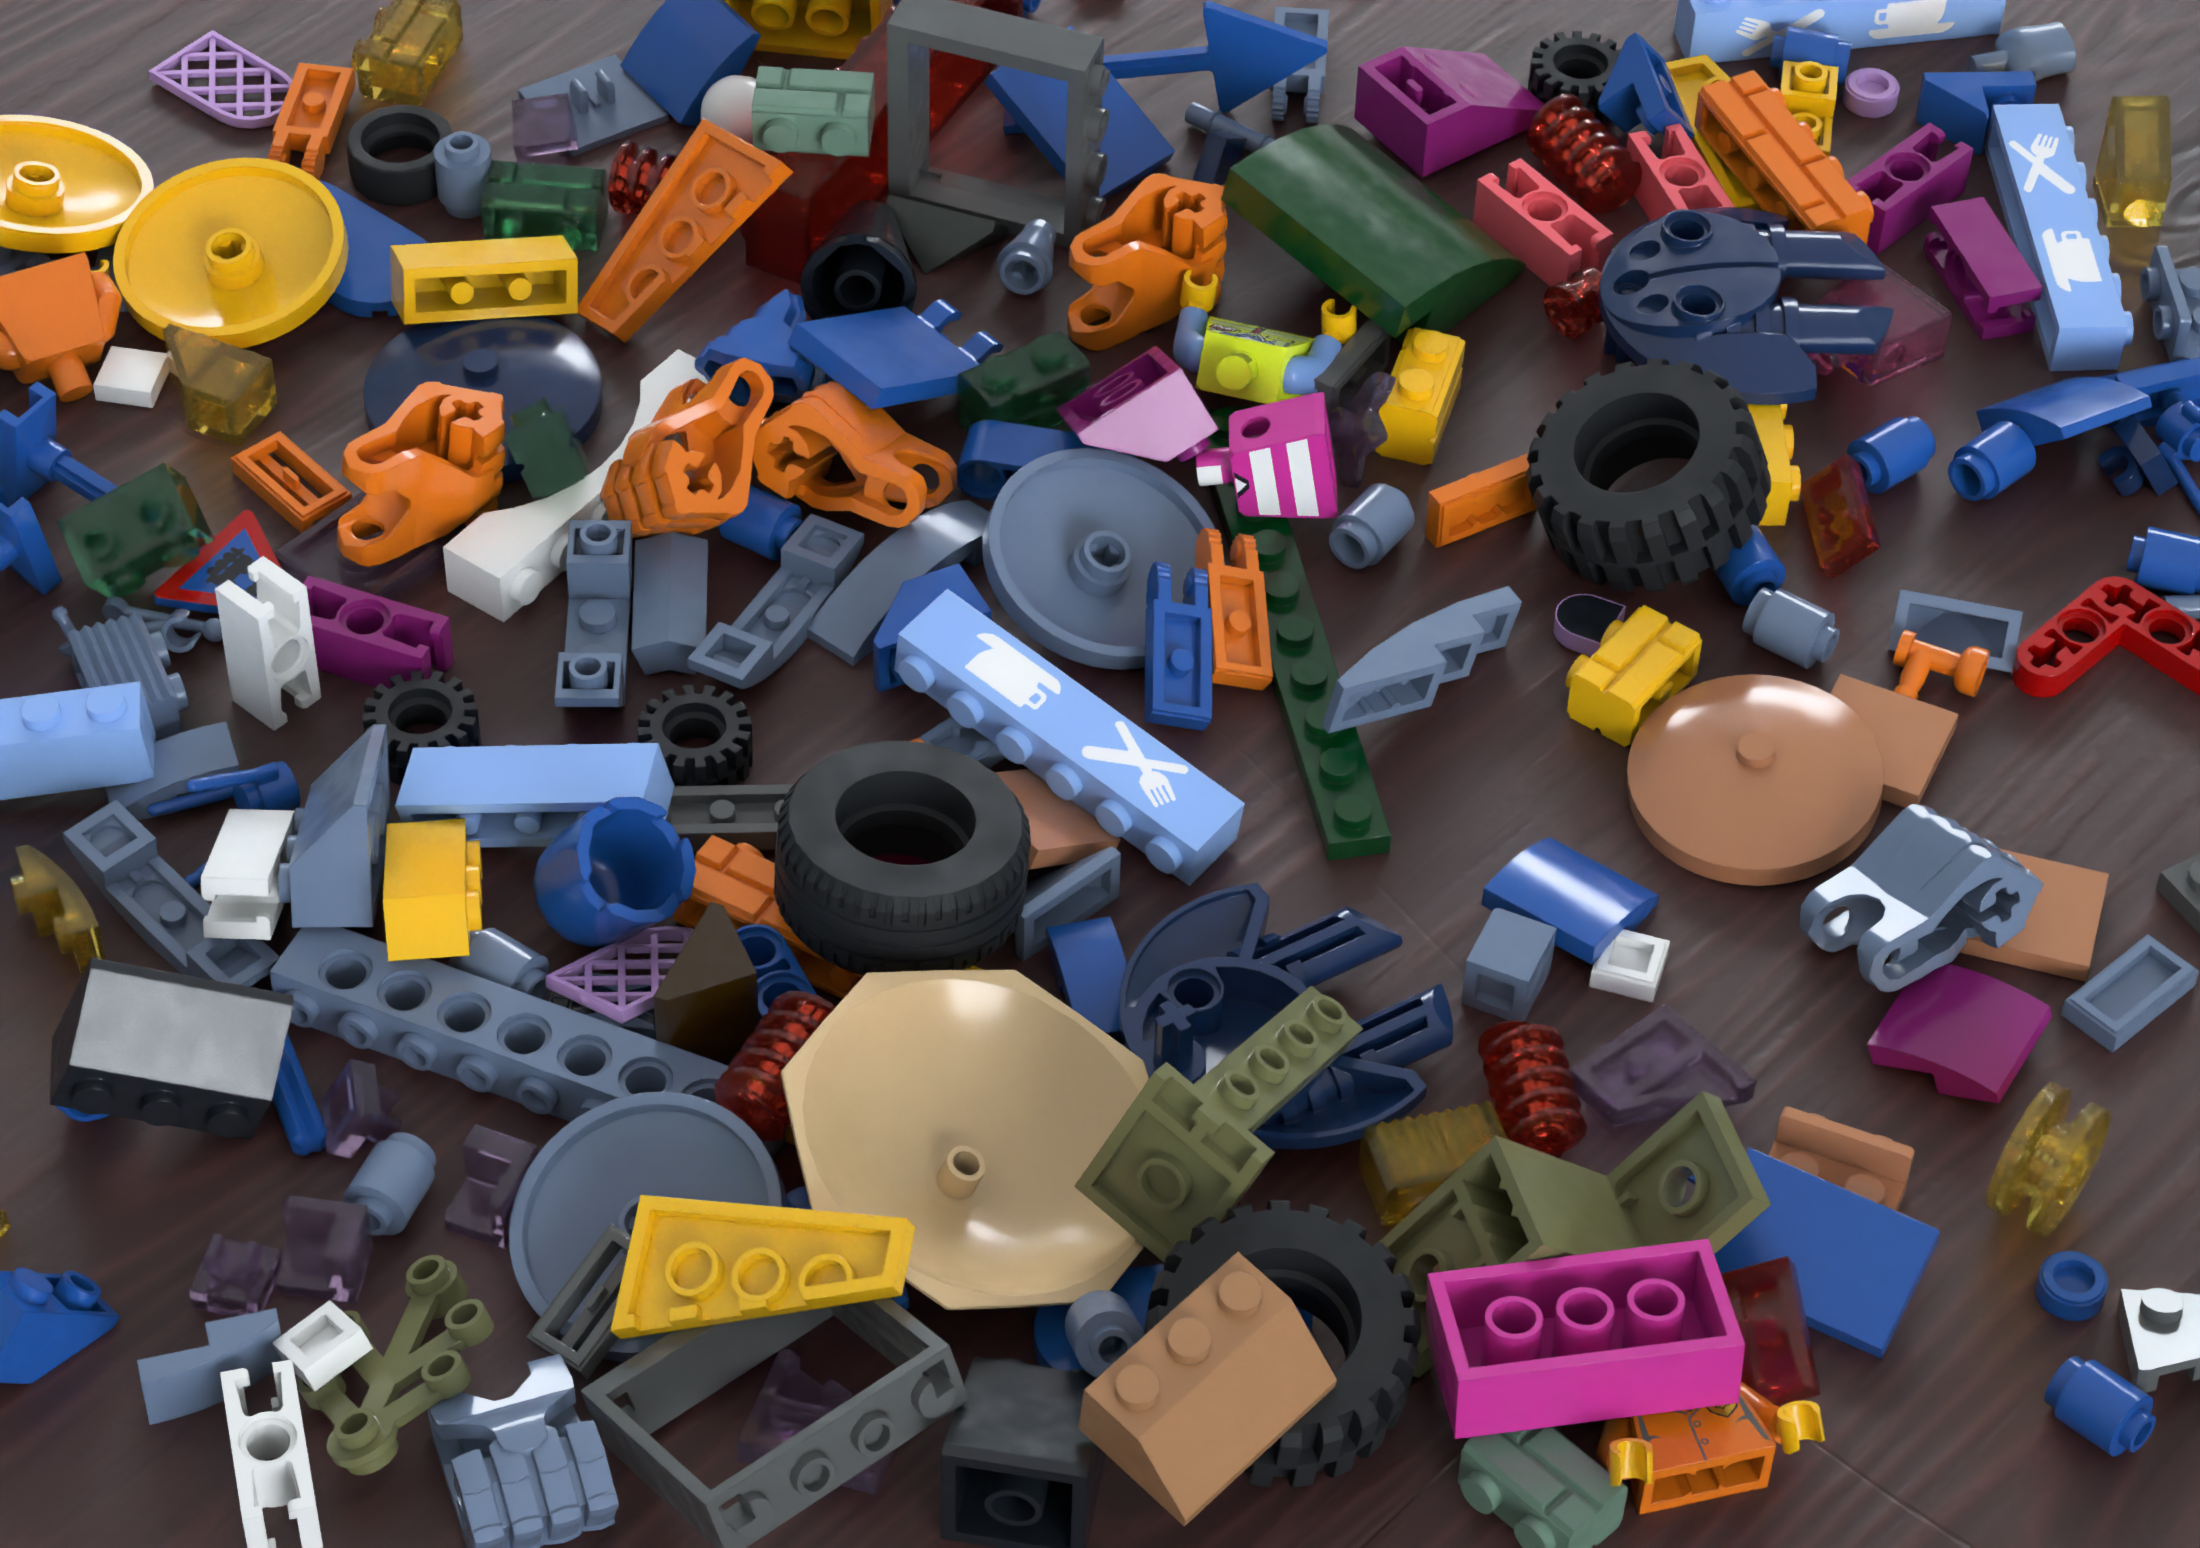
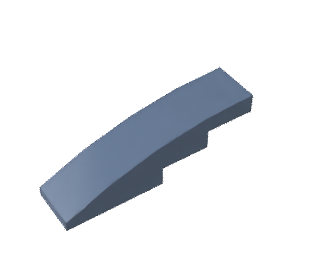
M1509 586L1459 601L1408 625L1371 649L1337 680L1322 722L1323 728L1329 734L1432 706L1440 683L1469 676L1478 653L1506 646L1522 601Z

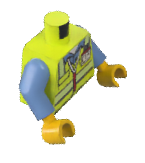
M1189 269L1183 277L1180 294V305L1183 309H1181L1173 344V355L1181 367L1191 373L1198 374L1195 388L1203 391L1263 404L1317 393L1319 390L1314 389V379L1322 374L1333 362L1342 349L1341 344H1346L1357 332V308L1352 305L1348 313L1335 315V300H1326L1321 307L1322 334L1315 338L1213 316L1208 318L1207 313L1213 309L1218 277L1212 273L1211 284L1199 286L1191 282L1192 270Z

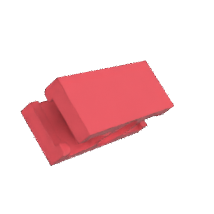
M1680 123L1665 126L1661 159L1657 158L1648 147V145H1651V137L1647 131L1628 134L1623 179L1650 221L1666 216L1667 213L1674 210L1734 207Z
M1521 158L1508 164L1506 190L1499 186L1500 179L1493 173L1477 179L1473 223L1523 261L1530 271L1565 299L1580 291L1582 287V281L1579 280L1580 266L1590 273L1589 278L1597 283L1601 280L1602 269L1612 250L1614 233Z

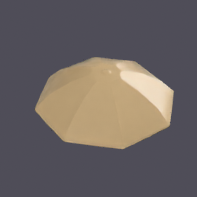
M930 970L866 973L826 1017L780 1073L811 1210L908 1218L915 1226V1232L905 1281L946 1310L1070 1305L1086 1293L1097 1290L1110 1291L1145 1247L1074 1187L1149 1080L1144 1061L1082 1015L1016 970Z

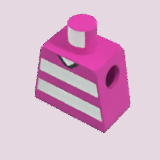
M1324 392L1312 393L1235 411L1229 416V447L1204 449L1196 455L1199 486L1234 483L1238 509L1245 516L1324 519L1338 517L1337 474Z

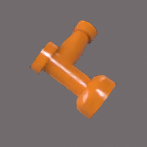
M1904 629L1893 658V664L1903 667L1900 675L1899 685L1895 687L1893 692L1917 700L1918 692L1923 686L1929 671L1932 670L1953 677L1954 687L1958 692L1975 697L1988 665L1990 650L1978 646H1970L1960 654L1917 640V633Z

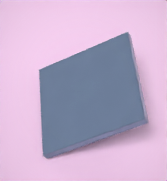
M616 54L518 89L519 98L570 157L669 121V114L620 66L622 61Z

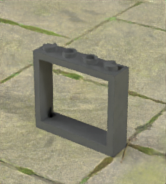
M901 0L887 23L888 194L993 220L1009 227L1008 233L1013 235H1019L1025 225L1032 220H1044L1050 223L1056 231L1057 238L1054 245L1070 249L1075 236L1100 223V215L1106 205L1105 198L1099 197V187L1105 177L1108 162L1107 154L1101 153V142L1105 136L1109 121V110L1102 108V97L1106 92L1111 71L1103 66L1104 37L951 0ZM929 48L1068 82L1065 199L930 166Z
M891 1298L672 1331L580 1390L592 1420L595 1421L603 1445L715 1548H747L969 1400L949 1344ZM832 1316L838 1318L898 1367L712 1490L650 1436L651 1433ZM624 1394L628 1405L620 1409L613 1400ZM737 1495L739 1500L737 1503L726 1510L720 1507Z

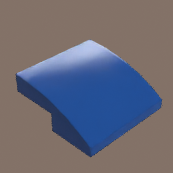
M666 0L639 33L620 66L678 123L696 127L701 118V104L708 89L724 77L741 75L761 35L724 0Z
M2075 377L2063 379L1976 410L1982 432L1999 421H2009L2020 425V428L2024 430L2033 445L2036 446L2064 440L2152 407L2149 395L2124 383L2105 378Z
M1549 837L1531 845L1501 869L1483 888L1481 905L1491 911L1495 908H1501L1556 927L1554 945L1592 965L1623 929L1634 932L1658 904L1659 895Z

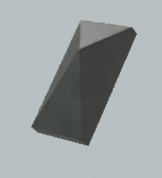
M888 194L886 206L895 214L901 234L924 274L1002 241L1007 237L1009 227L999 222Z

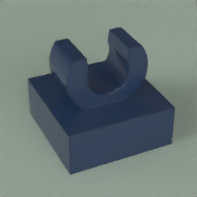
M2134 414L2113 426L2123 446L2109 448L2100 455L2098 461L2107 476L2114 474L2121 468H2127L2122 474L2112 479L2122 497L2136 492L2142 486L2144 479L2148 481L2158 496L2178 484L2162 453Z

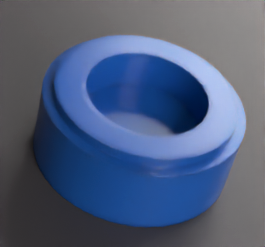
M2077 1251L2056 1252L2048 1256L2039 1268L2035 1283V1295L2040 1305L2057 1318L2068 1321L2086 1320L2096 1315L2102 1308L2108 1290V1276L2102 1265L2089 1255Z

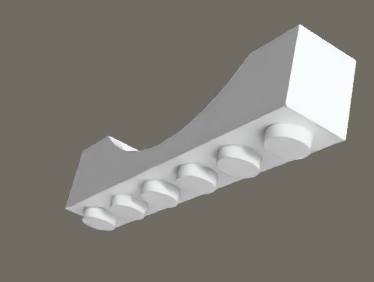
M678 349L640 381V403L634 423L621 445L596 470L576 484L547 498L514 508L483 513L443 547L447 591L504 623L523 605L533 602L540 591L560 573L567 571L566 557L570 520H609L604 501L600 497L609 466L617 459L623 460L628 438L634 431L652 422L658 409L672 389L695 378H698L705 384L708 383L705 376L695 369L696 358ZM679 434L670 435L664 438V440H675L677 443L681 445V437Z

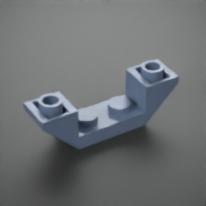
M570 520L566 557L569 602L564 652H558L555 707L625 706L632 622V520Z

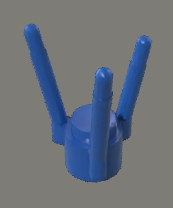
M2191 400L2171 405L2164 411L2155 426V436L2161 442L2157 448L2162 453L2191 504L2200 515V490L2181 459H2191L2194 462L2200 461V407Z
M278 761L254 769L191 779L187 782L186 787L187 790L194 793L153 803L148 806L147 812L150 816H158L230 798L235 799L238 809L293 811L299 808L301 797L297 781L291 769L283 761ZM207 862L184 879L192 888L201 883V875Z

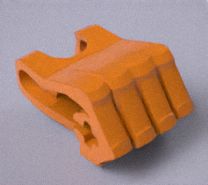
M1152 174L1137 186L1111 217L1075 236L1070 245L1069 266L1093 286L1088 292L1069 305L1067 330L1072 341L1088 350H1106L1144 331L1170 321L1180 314L1181 309H1183L1180 305V294L1184 274L1189 269L1192 270L1191 282L1199 286L1211 284L1212 273L1217 275L1218 286L1214 306L1218 304L1222 290L1220 282L1223 280L1226 267L1224 255L1227 248L1225 232L1228 226V219L1225 209L1226 204L1221 200L1224 186L1171 177L1166 174ZM1107 316L1111 317L1109 321L1096 326L1087 325Z
M741 358L721 366L707 384L695 378L676 386L668 393L652 422L634 431L628 438L623 460L617 459L609 466L600 492V497L604 501L609 520H632V539L648 538L669 532L693 536L720 526L744 511L748 504L755 435L774 397L773 381L761 364L747 358ZM739 376L747 381L751 390L749 401L744 407L737 406L729 399V395ZM679 434L681 437V445L677 443L675 440H664V438L670 435Z
M835 380L818 385L812 391L804 392L798 400L782 410L776 411L769 418H763L755 435L753 463L758 473L757 478L759 482L786 499L792 498L795 495L811 507L820 510L851 511L887 527L901 528L917 520L925 508L940 505L957 487V465L948 453L906 433L883 408L871 409ZM838 453L841 455L854 475L855 480L834 483L823 479L829 473L833 456ZM918 464H927L934 468L939 476V486L937 489L927 488L924 477L913 470V468ZM888 501L907 503L904 510H898L890 506Z
M425 382L417 386L385 424L348 443L343 452L341 474L367 494L360 504L339 518L337 547L344 557L361 566L381 565L417 547L446 536L462 523L467 527L483 513L497 511V496L500 495L503 485V473L501 470L506 456L505 446H503L505 438L503 395L445 385L440 382ZM382 530L384 532L382 535L376 538L368 540L360 539Z

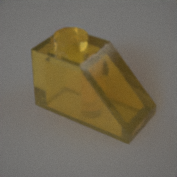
M2168 95L2112 96L2092 183L2105 227L2161 226L2171 187V119Z

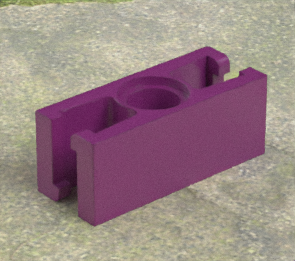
M1929 122L1847 180L1856 192L1864 191L1871 200L1874 219L1870 223L1867 246L1872 252L1878 255L1928 219L1931 206L1950 203L1965 192L1974 148L1960 141L1955 145L1954 152L1936 161L1938 146L1945 141V133Z
M1978 197L1931 206L1929 220L1933 225L1936 224L1941 235H1938L1936 231L1928 233L1925 236L1923 251L1980 341L2033 331L2036 316L2031 309H2026L2023 303L2040 300L2043 287L1985 198Z
M310 575L303 582L307 586L318 670L373 687H377L381 683L388 689H391L390 678L400 674L403 681L407 682L412 680L411 671L422 670L423 679L430 680L432 675L431 664L436 665V670L447 672L454 662L449 617Z

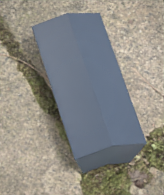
M669 532L635 541L631 650L645 676L667 670L691 675L696 674V671L687 668V658L706 637L708 540Z

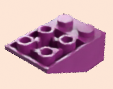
M1402 46L1358 66L1354 118L1421 177L1427 176L1553 118V111L1484 53Z

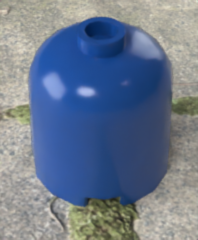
M614 797L590 810L552 840L537 861L533 878L536 904L547 924L567 941L585 948L605 947L609 944L619 943L672 916L679 905L689 898L696 874L693 848L689 839L684 838L680 840L674 827L663 818L667 815V811L662 806L640 797Z

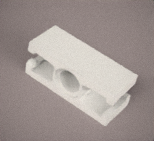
M262 556L248 566L249 579L256 582L257 599L230 580L215 588L232 701L275 731L288 722L287 714L281 709V688L294 696L295 705L302 709L308 708L321 698L307 586Z
M229 809L201 875V895L203 899L212 901L208 915L203 919L204 938L271 940L284 903H280L279 866L280 863H286L288 835L294 834L295 811Z
M292 1359L272 1363L278 1397L271 1398L272 1411L261 1412L253 1416L248 1415L244 1387L251 1386L248 1370L241 1368L220 1372L247 1548H277L275 1537L267 1539L262 1509L284 1505L288 1507L289 1519L297 1518L302 1548H323Z

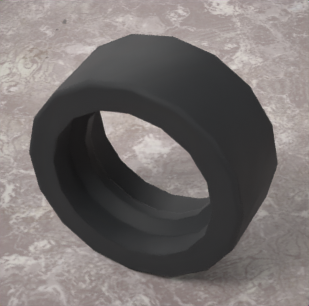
M394 105L380 108L361 117L349 130L346 143L349 173L355 189L369 200L394 206H410L428 202L437 197L433 151L435 145L441 139L453 133L449 122L435 111L410 105ZM397 148H417L430 153L418 160L405 163H389L374 158L385 151Z

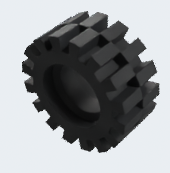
M1573 31L1572 38H1567L1564 32H1560L1554 35V42L1546 37L1540 41V47L1535 46L1532 52L1527 90L1553 111V118L1549 119V121L1557 123L1561 117L1566 119L1565 126L1574 128L1576 121H1583L1584 128L1594 127L1596 118L1602 124L1610 122V119L1599 110L1598 101L1622 48L1616 50L1617 43L1609 38L1606 42L1601 43L1600 34L1592 32L1590 38L1587 39L1582 38V31Z
M422 670L411 671V681L404 682L401 675L398 674L390 678L391 689L380 683L373 689L374 699L367 697L364 703L365 713H362L364 733L373 724L387 725L390 782L401 785L413 748L481 746L477 702L474 700V693L469 687L463 690L462 681L453 676L445 684L443 672L433 671L429 680L423 679ZM422 723L442 726L438 730L426 734L403 732L404 729Z
M694 684L683 685V695L676 696L671 688L662 692L663 704L655 698H652L646 704L647 713L641 711L638 718V743H659L674 786L737 785V779L745 782L749 776V766H753L751 716H747V707L742 701L735 704V696L725 690L717 698L716 687L705 685L703 694L694 693ZM697 737L715 741L710 746L698 749H688L675 745L681 740Z

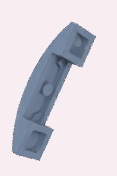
M970 500L955 501L932 509L919 516L917 520L909 525L900 528L866 556L841 582L808 626V638L850 665L854 666L873 651V640L904 581L958 564L962 561L974 568L983 562L982 538L989 512Z
M810 514L781 548V567L731 626L722 622H718L687 658V668L740 689L752 687L772 675L808 638V626L831 594L849 575L864 544V533Z
M117 800L112 801L63 832L64 842L104 897L132 929L181 974L251 987L270 974V970L280 957L263 940L204 938L203 919L208 915L211 905L158 855L156 837Z

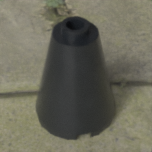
M862 200L849 206L806 259L801 272L800 286L805 311L812 320L824 319L830 314L843 316L905 306L912 312L917 292L914 270L896 216L883 203L874 200Z

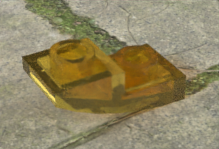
M30 845L15 848L21 874L9 877L19 915L31 912L40 937L55 934L62 955L74 952L82 976L91 957L106 960L100 926L91 906L74 881L50 858Z

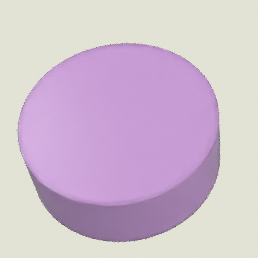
M1877 68L1858 69L1846 77L1842 101L1848 110L1859 116L1868 118L1884 117L1895 110L1900 86L1896 78L1884 70Z

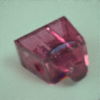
M1883 264L1886 269V275L1883 280H1842L1819 302V304L1893 308L1894 312L1888 334L1877 352L1873 355L1807 353V356L1815 364L1816 372L1819 374L1828 375L1841 367L1863 384L1875 386L1944 357L1952 312Z

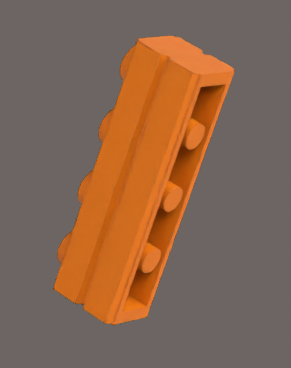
M1754 70L1733 76L1729 82H1726L1724 79L1701 88L1700 92H1698L1694 126L1763 211L1787 216L1790 220L1788 230L1849 232L1856 234L1867 245L1870 223L1874 219V210L1870 198L1864 191L1856 192L1844 178L1843 168L1838 159L1834 156L1827 157L1815 142L1811 127L1806 122H1798L1787 109L1782 92L1778 88H1769Z
M712 835L696 853V874L692 893L674 912V921L688 928L695 929L710 902H714L724 906L735 930L753 924L770 926L784 937L811 985L844 999L864 975L852 973L827 962L808 948L786 924L775 900V863L765 859L762 853L750 844L738 843L734 845Z

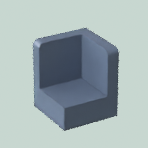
M1495 908L1466 960L1461 1004L1523 1025L1550 973L1557 928L1501 908Z

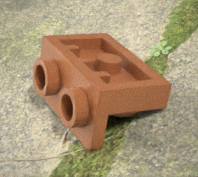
M1784 1107L1779 1118L1775 1141L1769 1156L1898 1212L1906 1191L1915 1151L1912 1147L1895 1142L1888 1137L1874 1135L1828 1120L1819 1114L1807 1113L1792 1107Z

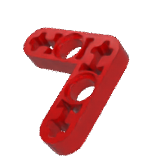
M2117 576L2104 577L2096 581L2020 644L2017 648L2013 665L2012 679L2015 685L2026 694L2041 698L2053 697L2063 692L2115 647L2120 645L2200 695V622L2134 581ZM2070 630L2083 631L2093 637L2094 641L2089 643L2075 642L2065 636L2064 633ZM2157 631L2169 632L2179 638L2180 642L2176 644L2162 643L2155 640L2151 633ZM2052 654L2055 656L2053 667L2047 665L2051 661Z

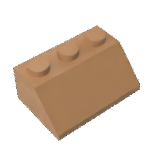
M1237 1252L1084 1389L1078 1429L1185 1527L1336 1386L1337 1379L1292 1299L1241 1253Z

